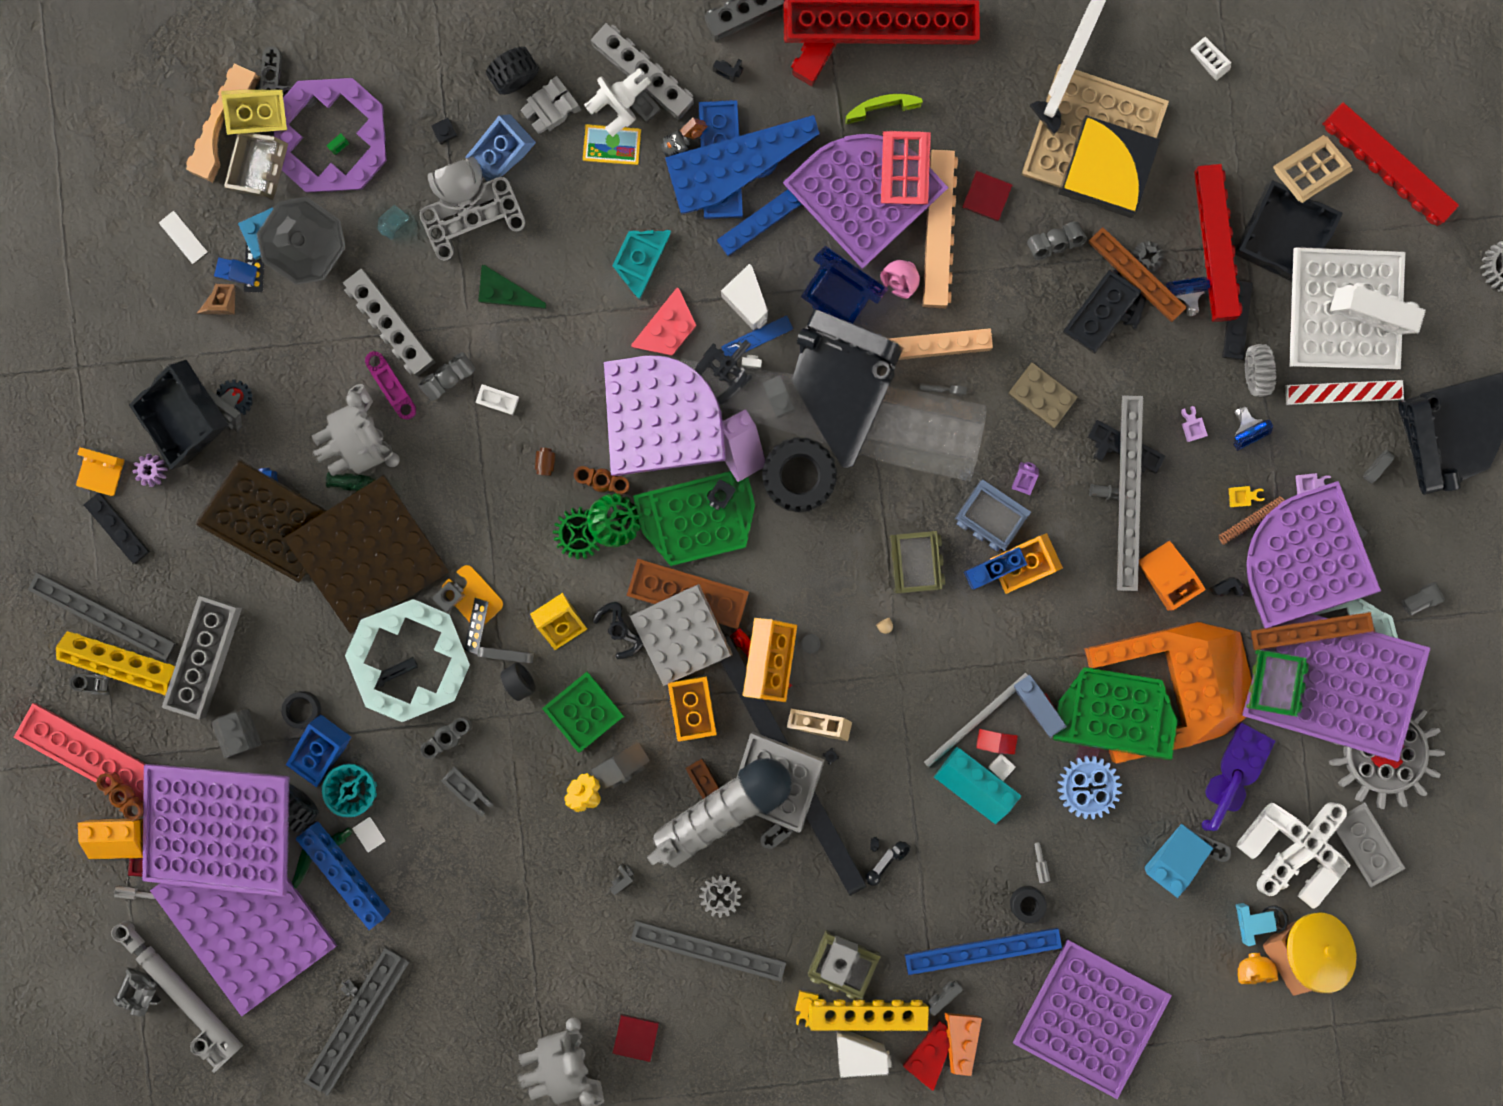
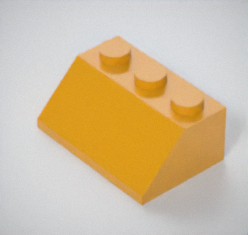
M143 818L135 820L100 819L79 822L78 842L88 859L143 858Z

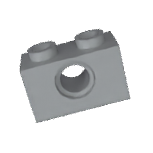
M836 936L821 969V978L843 986L845 980L849 981L852 974L850 969L852 963L856 964L860 955L858 944ZM838 959H843L846 961V963L838 964L836 961Z

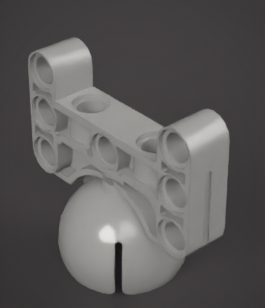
M474 156L428 174L430 188L440 200L422 208L420 219L434 252L440 260H448L454 255V248L450 238L505 217L507 225L512 231L517 232L524 228L525 218L508 179L497 177L483 183L481 166ZM503 180L506 182L507 188L505 191L497 190V181ZM509 198L514 201L513 209L507 210L504 207L505 199ZM494 199V202L481 207V203ZM430 209L434 212L432 220H427L424 217L425 210ZM458 213V216H457V217H454V218H452V219H450V220L445 221L444 218H447V217H449V216H452V215ZM470 213H475L478 216L476 224L469 223L468 215ZM513 217H519L522 220L521 227L514 228L511 225ZM434 228L441 229V238L436 239L432 236ZM442 246H447L450 249L448 257H443L440 254Z

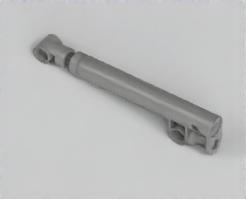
M123 921L114 926L111 931L112 938L117 942H121L131 954L135 953L137 956L135 960L143 966V969L202 1031L191 1042L190 1049L193 1054L200 1056L203 1060H207L213 1067V1073H215L243 1044L165 960L156 953L152 946L147 948L144 944L145 940L135 931L133 923ZM121 927L125 928L126 936L121 934ZM198 1041H203L205 1048H201Z

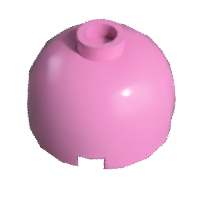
M896 260L890 262L880 274L881 281L885 287L891 286L895 289L892 293L901 298H909L919 286V273L916 266L909 261Z

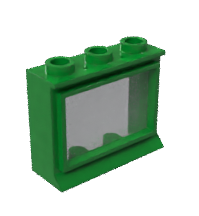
M1255 650L1257 660L1252 670L1254 678L1253 684L1249 688L1251 693L1250 702L1246 704V708L1297 717V714L1301 713L1302 710L1300 696L1305 691L1303 678L1304 674L1308 672L1309 663H1306L1307 658Z

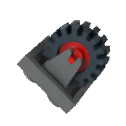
M233 379L232 383H229V380L225 381L226 385L222 383L220 389H217L216 395L210 390L207 392L228 422L229 426L227 429H233L238 432L242 428L241 413L244 416L246 411H250L253 398L251 389H248L246 383L243 385L240 380L236 383V379Z

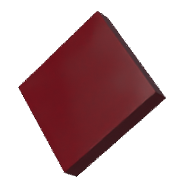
M976 171L962 208L998 222L1012 184Z
M621 1014L612 1054L650 1062L659 1022Z

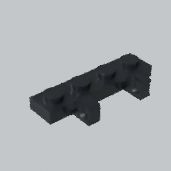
M1096 420L1087 436L1088 439L1096 442L1094 447L1097 448V451L1093 458L1101 462L1106 452L1111 453L1113 451L1120 455L1121 432ZM1142 444L1141 472L1145 473L1147 469L1156 474L1166 456Z

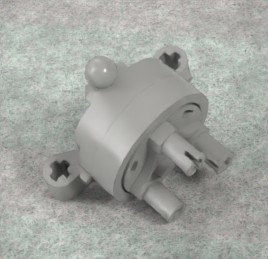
M363 384L353 386L348 391L346 397L348 405L327 415V428L312 435V439L317 446L332 439L328 445L314 450L315 456L322 453V455L316 457L319 462L334 454L342 457V459L328 465V470L332 476L346 469H353L355 473L360 474L384 461L387 466L395 467L400 461L398 454L392 451L391 445L382 441L383 433L374 427L373 417L367 416V411L373 400Z
M575 1017L568 1019L566 1022L567 1030L540 1038L538 1040V1048L519 1055L522 1067L539 1062L538 1068L534 1072L518 1077L519 1082L524 1081L520 1084L522 1089L539 1083L538 1086L530 1087L528 1090L531 1100L548 1095L555 1104L579 1097L583 1106H598L604 1103L601 1082L586 1077L588 1070L583 1062L585 1052L579 1047L581 1044L580 1039L582 1038L579 1032L581 1028L579 1019Z

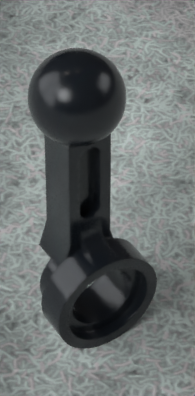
M899 841L892 850L888 849L876 867L866 874L865 880L867 884L871 886L878 885L882 874L894 859L897 861L903 860L908 855L911 846L906 842Z

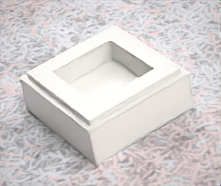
M1000 753L988 768L1004 781L1015 769V766Z

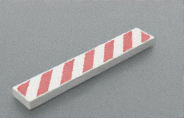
M1403 380L1285 386L1286 405L1404 400Z

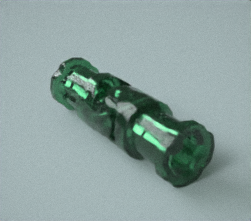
M328 472L326 488L338 487L343 490L357 492L376 480V478L350 473L332 476Z

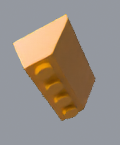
M754 619L743 696L786 702L797 625L768 619Z

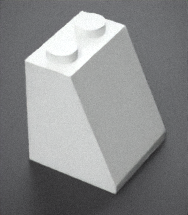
M749 264L721 290V296L754 330L756 327L760 329L765 325L768 311L754 270Z
M837 1030L838 1060L841 1077L888 1074V1068H891V1056L889 1055V1050L886 1051L884 1044L847 1030Z

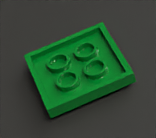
M588 671L542 708L578 753L583 751L624 717L623 713Z

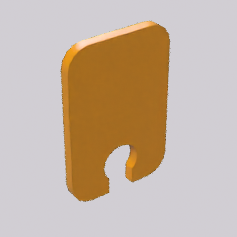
M465 565L457 571L467 581L466 587L462 592L465 597L455 607L470 622L474 599L478 598L489 602L485 625L503 608V601L473 567ZM449 578V579L442 585V588H443L448 582H453V581ZM449 590L446 593V597L452 601L455 594L452 590Z

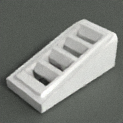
M1206 37L1190 49L1215 80H1218L1231 69L1232 62ZM1205 46L1208 47L1204 52H1199ZM1212 52L1213 54L1206 59L1205 56ZM1215 58L1218 59L1215 63L1211 64Z

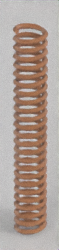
M1279 496L1273 502L1271 501L1268 505L1263 506L1258 512L1256 511L1253 515L1248 516L1245 520L1224 531V533L1219 535L1221 543L1225 545L1227 541L1230 542V539L1233 540L1235 536L1238 537L1240 532L1243 533V531L1245 532L1251 526L1253 527V524L1256 525V523L1261 522L1285 499Z

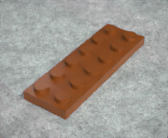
M637 559L626 596L656 604L699 584L717 622L738 629L749 592Z

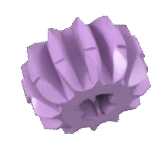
M147 454L146 458L140 456L139 460L141 463H134L138 469L132 472L138 474L135 479L136 481H141L143 486L148 484L149 487H154L155 483L162 484L160 478H167L163 471H168V468L162 467L165 461L159 460L158 455L152 457L151 454ZM149 467H152V474H148V472L150 471Z

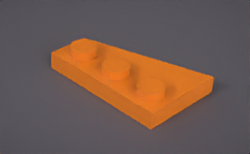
M945 1013V1020L948 1023L947 1037L950 1043L948 1050L951 1072L955 1075L971 1076L982 1018L973 1015Z

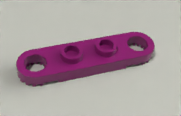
M377 351L369 352L365 357V364L397 415L404 420L412 419L416 415L417 409L385 357ZM373 356L380 358V364L376 367L370 364ZM404 405L411 406L412 411L410 414H402L401 409Z

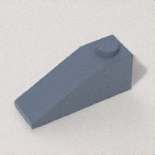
M1030 675L1014 685L1018 696L1050 738L1066 727Z

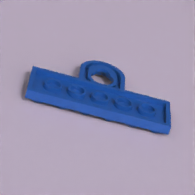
M737 100L699 102V118L705 121L708 126L700 136L701 147L739 137ZM778 163L758 178H764L772 174ZM741 188L724 199L720 204L704 208V219L743 217Z

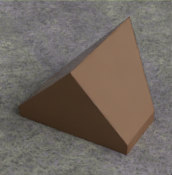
M215 284L213 292L196 314L235 315V284Z

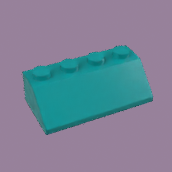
M957 746L934 775L936 780L994 824H997L1008 814L1021 797L1019 793Z

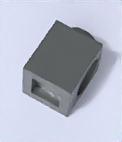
M448 582L432 599L445 612H449L465 597L462 593L464 589L457 582ZM449 590H452L455 594L452 601L446 598V593Z

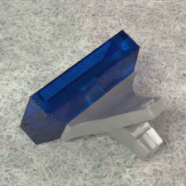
M1203 276L1167 282L1166 287L1175 297L1182 299L1186 303L1187 315L1193 316L1199 312L1198 299L1205 293L1204 291L1210 288V280Z
M1247 407L1238 408L1235 411L1236 416L1241 422L1240 428L1235 434L1233 444L1237 451L1272 434L1273 424L1270 420L1254 419L1248 412Z

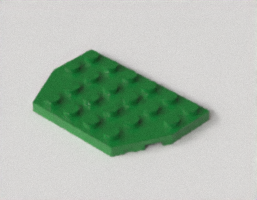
M729 471L633 495L634 502L638 507L636 508L637 514L641 515L639 522L642 533L670 566L745 548L747 545L755 509L748 477L737 482L732 472ZM721 479L734 487L736 491L725 509L720 508L718 511L709 505L710 501L707 498L718 480ZM724 491L716 492L715 499L717 501H724L726 493Z
M1084 667L1059 700L1057 714L1066 727L1055 734L1053 740L1172 760L1177 719L1165 691L1166 688L1163 680Z

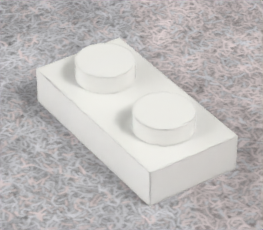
M482 384L475 403L514 415L519 397Z

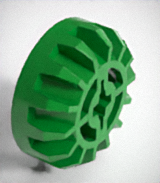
M618 493L608 494L596 500L590 507L587 516L588 528L592 536L600 544L613 548L620 547L636 537V532L641 527L638 524L641 515H637L635 509L638 507L636 504L632 505L629 502L630 498L621 497ZM616 505L623 506L628 511L624 512L620 509L617 510ZM612 507L614 511L607 514L608 510ZM615 518H616V519L621 518V519L618 520V521H612V522H610L611 520H613V519H615ZM631 518L630 525L625 530L624 525L626 524L627 519Z

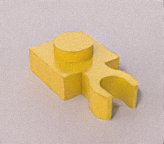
M1250 486L1228 488L1230 507L1251 506V500L1256 502L1265 500V498H1257V492L1264 491L1263 489H1255L1250 492Z
M799 990L795 1011H800L796 1018L797 1025L802 1018L806 1020L805 1027L809 1025V1002H814V1000L818 999V994Z

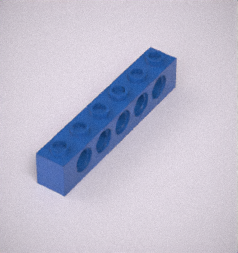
M318 821L295 838L369 930L391 912Z

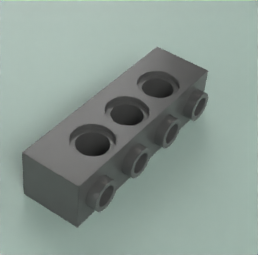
M729 0L723 7L709 10L705 15V22L716 42L783 10L784 1L765 0L766 4L758 5L756 3L757 0ZM746 7L749 11L742 14L739 12V9ZM728 15L732 19L729 22H724L721 18Z

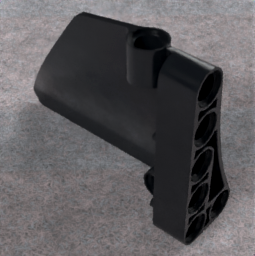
M814 309L807 327L800 331L797 338V344L800 345V354L793 376V383L840 465L843 468H849L854 466L894 377V369L904 348L890 339ZM886 367L887 373L884 376H880V371Z
M1503 372L1424 392L1417 397L1398 402L1399 413L1413 455L1419 488L1423 495L1442 490L1453 491L1460 489V483L1463 480L1491 467L1503 441Z

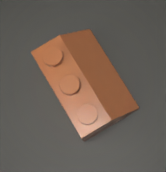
M1297 921L1289 924L1282 932L1271 935L1263 944L1266 954L1275 964L1277 971L1293 996L1312 991L1302 985L1296 978L1288 960V937Z

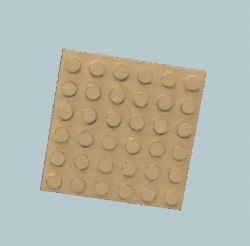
M1059 64L1057 67L1052 84L1054 83V80L1057 76L1061 64ZM1075 69L1058 106L1061 113V125L1058 132L1053 136L1043 122L1039 120L1021 175L1060 188L1066 168L1073 155V147L1081 122L1086 115L1157 138L1169 101ZM1048 94V97H1047L1046 102H1049V100H1050V98H1051V96H1050L1049 94Z

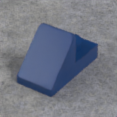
M218 257L214 276L254 286L258 267L238 260Z

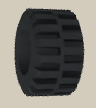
M525 46L512 48L499 55L490 63L485 73L499 95H506L523 88L531 82L539 72V67Z
M289 784L288 828L302 833L319 815V810L305 793Z

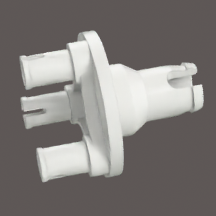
M641 68L637 69L636 72L632 73L624 81L615 82L613 85L601 76L597 79L601 88L591 100L584 104L591 114L594 112L597 114L606 104H610L618 113V117L605 127L612 137L636 120L629 107L634 104L635 97L651 83L648 77L639 84L636 83L637 79L644 74Z

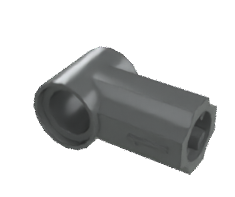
M1433 582L1422 587L1419 592L1402 600V605L1409 615H1413L1427 607L1440 604L1445 601V598L1437 583Z

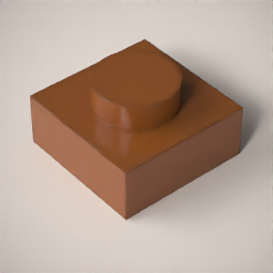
M692 118L680 131L684 137L696 139L702 135V132L708 126L705 121Z

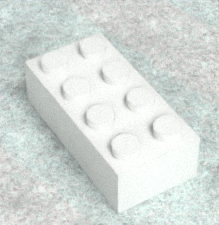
M1355 284V286L1345 285L1343 288H1337L1330 308L1331 312L1396 335L1419 333L1425 310L1418 308L1419 305L1416 303H1404L1399 297L1385 296L1384 292L1380 290H1368L1367 286L1363 284Z

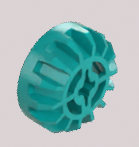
M354 763L344 764L333 769L326 776L322 786V796L326 806L334 814L342 817H355L364 813L373 805L372 803L377 796V782L374 781L373 774L368 772L364 766L355 765ZM347 776H357L348 782L343 780ZM362 782H364V784H365V794H364V796L360 793V792H361V786H360V784H361ZM354 785L352 793L348 794V787ZM357 796H359V797L361 798V800H359V801H357V802H348V801H347V800L353 799V798H355V797H357Z

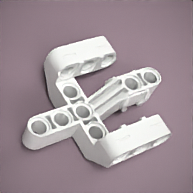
M1274 803L1268 804L1239 839L1236 846L1251 859H1254L1261 853L1278 830L1295 843L1282 853L1278 852L1275 855L1276 858L1262 872L1258 879L1257 889L1268 896L1276 895L1280 890L1289 886L1287 882L1294 874L1297 875L1299 873V867L1314 858L1320 863L1317 866L1318 869L1309 880L1305 881L1306 884L1299 892L1298 897L1312 909L1316 908L1339 879H1341L1347 868L1351 866L1340 853L1326 843L1347 815L1346 808L1341 804L1327 803L1307 827ZM1334 807L1338 809L1335 817L1332 816V809ZM1324 822L1326 828L1321 832L1319 827ZM1297 825L1298 833L1293 835L1292 828ZM1313 838V845L1308 847L1307 841ZM1328 850L1329 856L1324 860L1322 857L1323 853ZM1282 866L1283 873L1278 876L1277 869ZM1270 881L1271 888L1266 891L1265 884Z

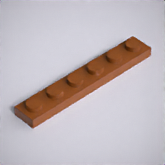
M1102 227L1089 240L1088 243L1132 285L1140 289L1141 294L1169 321L1173 322L1187 308L1106 229Z
M1371 612L1253 630L1251 631L1254 650L1374 632Z

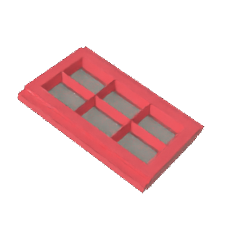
M883 132L881 203L928 204L931 132Z

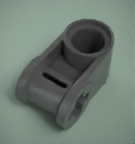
M80 673L70 678L69 685L74 691L109 695L107 688L108 680L111 677L101 674ZM80 677H82L85 681L83 687H80L78 684V679Z

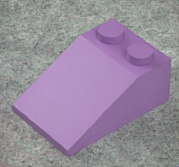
M746 409L722 421L725 462L737 482L764 468L765 457L756 425Z

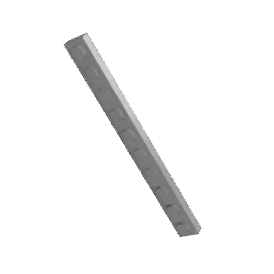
M1122 396L1117 565L1118 591H1138L1143 396Z

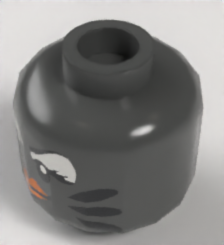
M675 131L663 138L661 148L665 156L669 157L689 151L688 146L691 143L688 137H684L680 131Z

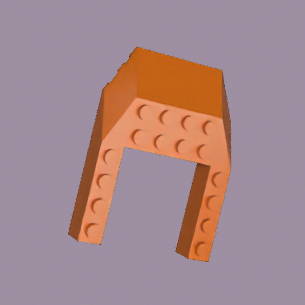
M1195 622L1085 648L1090 668L1165 651L1182 725L1176 726L1173 750L1224 736L1246 718L1242 716L1252 679L1241 633L1238 631ZM1109 750L1111 761L1114 763L1146 757Z

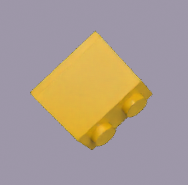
M563 593L530 614L537 629L554 650H557L587 630L574 607Z

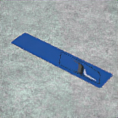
M784 316L721 346L725 356L729 355L731 357L745 340L751 343V346L746 350L748 351L791 331L793 327L788 317Z

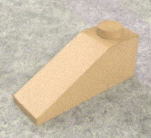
M791 709L787 728L848 741L852 722L842 717Z

